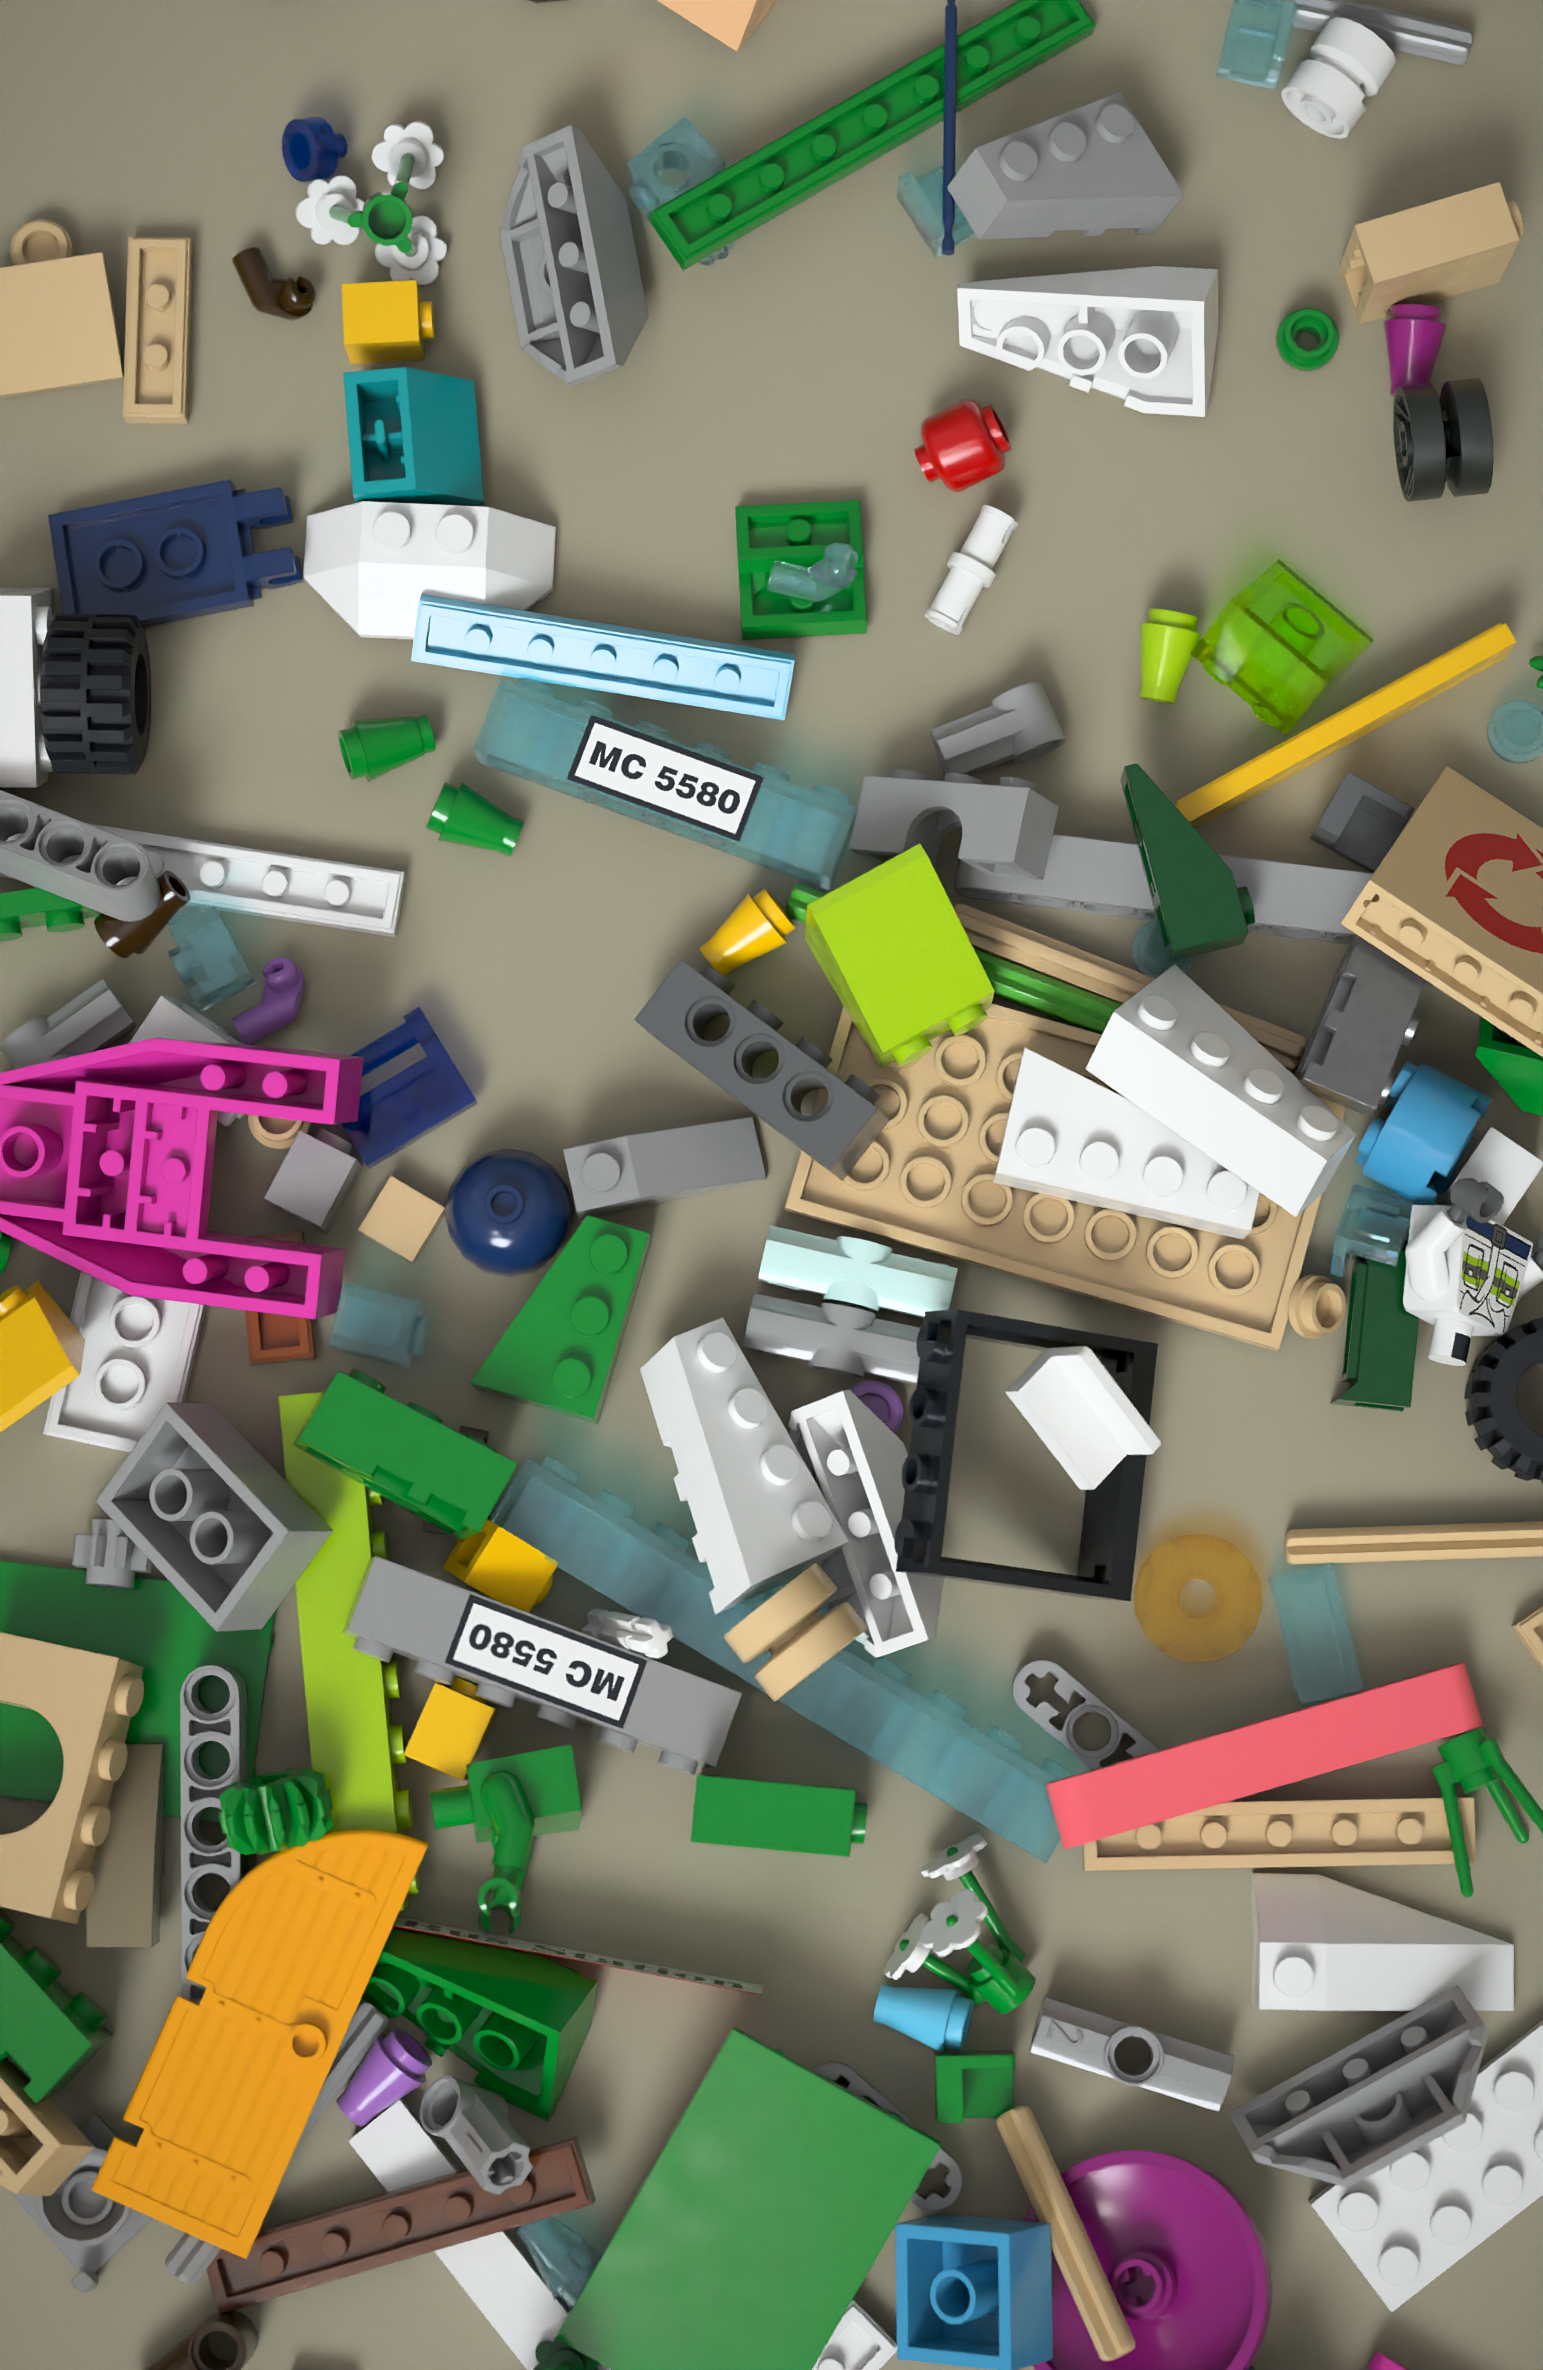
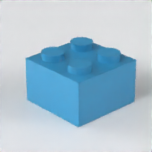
M941 2213L896 2223L897 2359L991 2370H1019L1052 2360L1051 2223Z

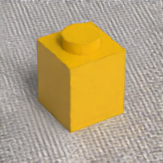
M417 280L342 284L344 346L350 364L425 360L424 339H435L434 309L432 301H422Z
M487 1519L480 1533L457 1542L442 1568L495 1601L529 1613L532 1607L540 1604L547 1596L553 1582L552 1574L559 1562Z
M455 1676L450 1687L435 1682L403 1755L461 1781H467V1765L476 1762L499 1709L487 1704L486 1699L475 1695L478 1685Z

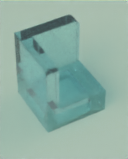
M1233 0L1216 77L1277 89L1297 3L1286 0Z
M943 166L919 181H916L911 172L908 171L898 177L897 199L935 258L942 255V240L944 238V225L942 223ZM956 202L955 223L952 230L954 247L976 235Z
M1354 1184L1335 1235L1330 1274L1343 1278L1351 1254L1396 1267L1404 1243L1409 1239L1412 1205H1416V1201Z

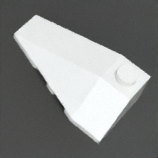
M1252 1873L1251 2004L1258 2009L1412 2011L1458 1985L1475 2011H1514V1944L1319 1874Z

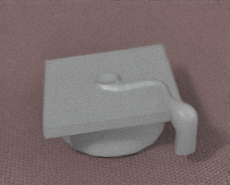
M98 2114L80 2129L84 2136L94 2145V2148L51 2196L12 2193V2196L80 2272V2274L75 2275L71 2279V2284L80 2292L94 2290L99 2282L96 2272L153 2219L91 2190L114 2136L118 2137Z

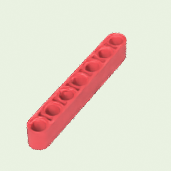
M1463 1662L1047 1783L1045 1786L1061 1842L1065 1849L1481 1727L1484 1724L1466 1664Z

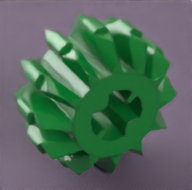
M289 1768L283 1771H269L263 1775L248 1777L245 1781L232 1783L219 1796L222 1811L219 1812L222 1833H226L229 1848L244 1855L253 1853L263 1855L273 1851H285L296 1846H305L309 1841L320 1840L333 1827L331 1816L333 1804L330 1789H326L323 1774L309 1768L297 1770Z

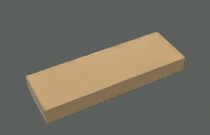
M128 237L123 418L126 423L188 424L193 243L190 237Z

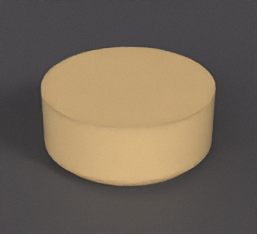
M37 219L27 222L16 231L10 244V255L14 265L73 257L75 256V248L68 233L61 225L51 220Z

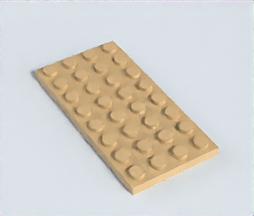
M991 1004V1007L985 1010L988 1015L987 1019L970 1031L955 1036L950 1029L930 1040L933 1046L932 1049L914 1062L905 1066H899L897 1061L894 1060L880 1068L843 1006L829 1054L832 1062L826 1069L844 1083L853 1074L882 1096L876 1107L890 1121L843 1181L801 1150L785 1205V1211L1270 1350L1278 1351L1280 1349L1289 1316L1288 1305L1290 1295L1299 1280L1322 1194L1295 1217L1260 1192L1251 1232L1242 1240L993 1183L1024 1048L1121 1095L1085 1070L1102 1035ZM819 1089L812 1116L819 1114L826 1107L828 1102V1091L826 1089ZM1316 1096L1343 1120L1346 1107Z

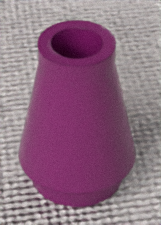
M1420 304L1391 306L1390 320L1384 321L1391 377L1390 396L1395 397L1398 386L1430 382L1446 329V325L1440 322V308Z

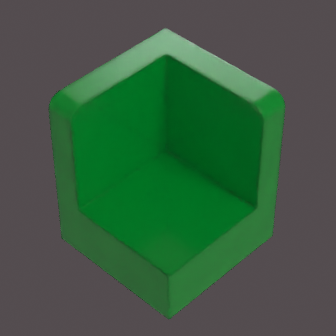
M1012 2050L946 2051L943 2054L939 2051H934L935 2118L937 2123H964V2118H998L1003 2113L1013 2109L1014 2052Z

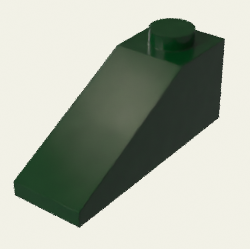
M1137 763L1124 766L1120 782L1168 962L1243 944L1249 933L1247 925L1255 923L1254 908L1247 887H1236L1234 875L1229 866Z

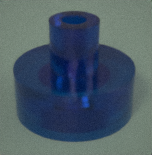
M321 117L294 119L284 129L282 136L283 159L289 173L299 182L330 178L337 168L338 158L345 157L347 153L345 137L341 133H334L330 124Z

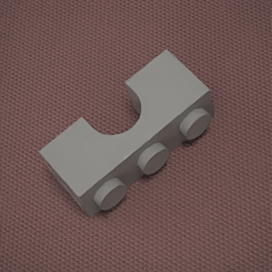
M893 769L891 770L890 777H864L849 849L871 862L881 865L921 843L934 868L937 853L943 839L953 829L962 826V840L958 854L960 860L988 876L1044 880L1059 806L1037 793V784L1020 778L1002 777L1000 778L999 785L982 784L983 782L980 779L965 774L947 773L945 774L944 781L928 780L927 776L918 772Z

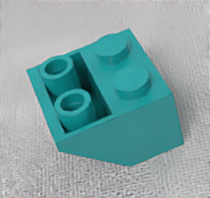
M409 367L343 373L352 490L356 503L369 501L460 506L485 505L474 381Z

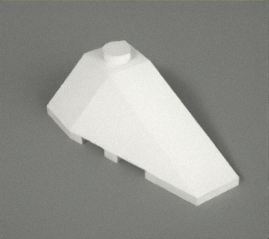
M1151 266L963 282L957 287L960 346L1028 371L1037 367L1070 379L1069 386L1088 393L1091 387L1124 399V406L1142 413L1206 416L1219 328L1218 269Z

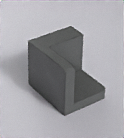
M1348 771L1310 839L1363 869L1374 873L1395 843L1412 815L1414 808Z

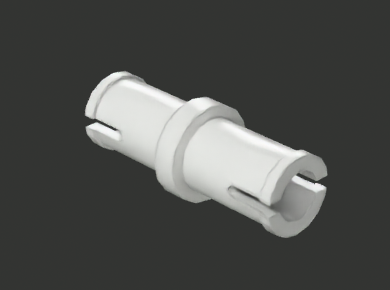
M982 506L980 515L960 553L953 552L946 564L950 571L930 609H927L924 615L925 618H928L931 623L945 631L956 635L961 633L962 626L982 588H990L996 577L992 569L1011 533L1015 531L1018 525L1014 521L1015 519L992 506Z

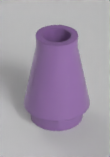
M394 2028L387 2036L379 2035L346 2090L337 2098L339 2108L354 2123L365 2127L374 2116L426 2081L425 2072L432 2065L429 2054L417 2040L399 2028Z

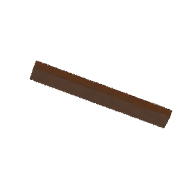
M576 2136L530 2150L528 2156L533 2168L521 2186L508 2188L500 2195L483 2190L470 2171L464 2169L260 2229L247 2259L221 2249L206 2269L219 2314L593 2205L596 2198L578 2138Z

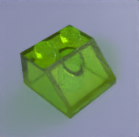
M1279 559L1229 601L1190 654L1204 665L1205 671L1213 680L1232 689L1251 706L1254 714L1261 721L1270 726H1275L1286 736L1318 705L1367 650L1374 639Z

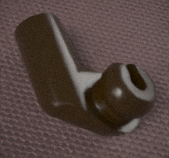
M252 247L245 249L232 259L252 305L259 312L295 320L304 317L312 310L316 297L315 288L312 283L301 276L297 278L296 282L292 278L287 280L274 278L260 248Z

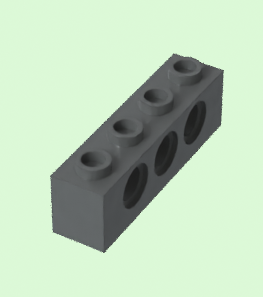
M681 959L634 1020L654 1038L843 1181L890 1121L876 1107L882 1096L853 1074L849 1076L845 1083L826 1069L832 1062V1059L802 1036L798 1043L794 1045L777 1031L784 1022L756 1000H753L746 1009L730 997L729 994L735 985L710 965L705 963L697 972ZM728 1015L730 1017V1026L727 1033L719 1040L705 1041L704 1031L708 1022L716 1016ZM766 1052H777L779 1054V1063L774 1073L762 1079L753 1078L752 1068L756 1059ZM826 1089L828 1091L826 1107L817 1115H802L801 1103L803 1098L812 1090Z

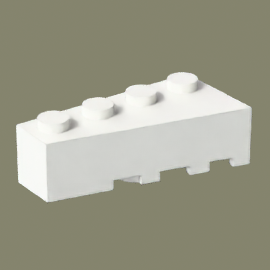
M1176 964L1113 1012L1085 1068L1092 1075L1295 1217L1326 1190L1356 1136L1352 1129Z
M1024 1048L993 1183L1242 1240L1251 1232L1260 1193L1258 1190L1127 1098Z
M723 1317L673 1337L640 1368L664 1446L672 1448L679 1474L673 1479L680 1501H688L697 1529V1534L692 1540L699 1563L707 1562L714 1589L709 1592L715 1615L795 1579L815 1563L822 1564L849 1542Z

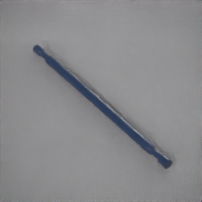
M947 0L945 7L943 255L954 254L952 230L955 223V200L947 187L955 177L957 7L955 0Z

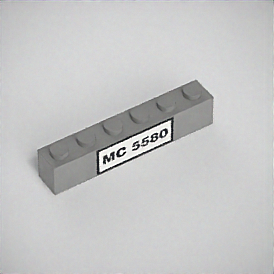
M377 1556L369 1560L342 1632L356 1638L352 1649L359 1653L385 1662H390L393 1652L418 1661L414 1672L421 1676L447 1685H451L454 1675L479 1684L475 1695L509 1708H512L515 1698L540 1706L536 1716L540 1720L572 1731L576 1721L583 1722L601 1729L597 1740L604 1744L630 1753H634L637 1743L661 1751L658 1759L659 1764L693 1776L697 1766L704 1768L717 1766L742 1695L741 1692Z

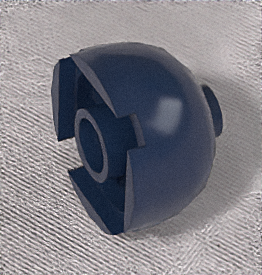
M505 1148L483 1153L461 1169L449 1188L445 1217L449 1236L465 1259L486 1273L515 1277L536 1272L545 1266L546 1262L555 1257L560 1248L562 1249L569 1238L573 1209L568 1187L553 1165L532 1152Z

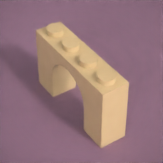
M0 1632V1703L35 1710L45 1717L58 1735L64 1759L61 1785L48 1810L30 1826L14 1833L0 1835V1907L78 1924L80 1912L87 1907L93 1893L94 1878L91 1869L97 1847L104 1842L109 1831L111 1814L108 1804L114 1781L121 1777L126 1766L127 1746L125 1739L130 1720L138 1712L142 1704L144 1683L141 1677L144 1667L117 1657Z

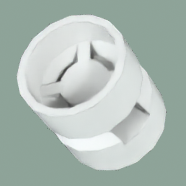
M1336 17L1329 20L1310 50L1312 60L1308 59L1299 64L1284 86L1281 96L1287 108L1305 125L1328 137L1343 139L1348 137L1366 110L1362 102L1363 98L1377 94L1394 69L1396 59L1389 46L1373 31L1350 19Z

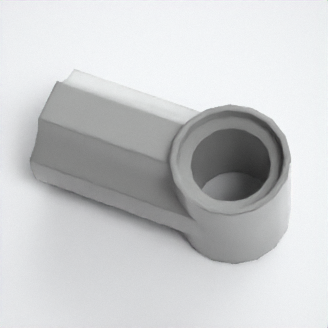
M1041 681L1030 682L1013 688L992 700L990 707L934 728L930 732L944 773H959L969 776L1011 759L1018 763L1040 757L1058 748L1066 741Z
M102 979L50 1017L42 1015L20 1026L2 1042L0 1049L14 1069L103 1050L137 1025L108 984Z
M441 2076L428 2087L420 2108V2120L423 2128L430 2134L446 2139L483 2190L500 2195L508 2188L521 2186L533 2168L528 2156L530 2148L509 2122L508 2105L504 2097L496 2092L452 2076Z

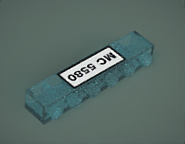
M519 678L518 683L514 684L500 679L473 748L478 763L831 891L851 838L857 814V808L847 805L849 797L845 794L821 785H814L812 792L788 783L790 780L788 774L765 764L756 763L753 770L731 763L729 762L731 755L728 752L711 744L696 742L693 749L670 740L672 737L671 732L650 722L638 720L635 727L611 719L613 712L610 709L589 700L578 699L575 706L553 698L554 690L535 680Z

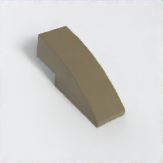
M125 1743L127 1746L126 1766L121 1777L114 1781L108 1804L111 1814L109 1831L104 1842L97 1847L91 1869L94 1878V1888L90 1902L87 1905L86 1947H153L160 1942V1876L164 1874V1743Z

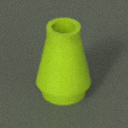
M1149 609L1147 622L1140 623L1141 687L1139 698L1166 704H1176L1179 688L1202 635L1196 632L1198 617L1171 610Z

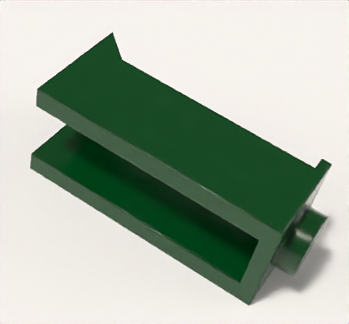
M1370 1238V1247L1360 1246L1352 1253V1260H1360L1361 1263H1357L1352 1268L1342 1382L1350 1383V1387L1331 1404L1403 1412L1404 1407H1411L1419 1317L1407 1312L1403 1305L1406 1273L1405 1249L1408 1241L1393 1238Z

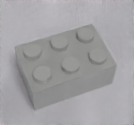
M166 1402L96 1501L216 1632L262 1629L333 1532L328 1524L212 1404Z

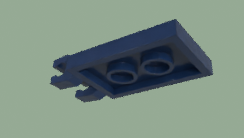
M225 480L48 515L63 614L136 615L143 628L254 606L253 600L262 598L261 588L276 589L303 583L300 559L297 555L294 556L291 547L255 553L251 528L268 529L294 523L290 498L284 496V491L281 487L246 493L245 489L236 490L231 480Z

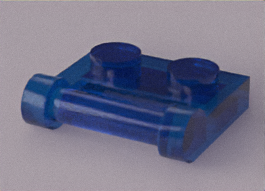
M420 1007L403 1016L406 1021L405 1023L351 1054V1056L364 1057L362 1077L418 1043L427 1055L425 1058L360 1096L358 1121L342 1123L343 1128L369 1169L478 1104Z

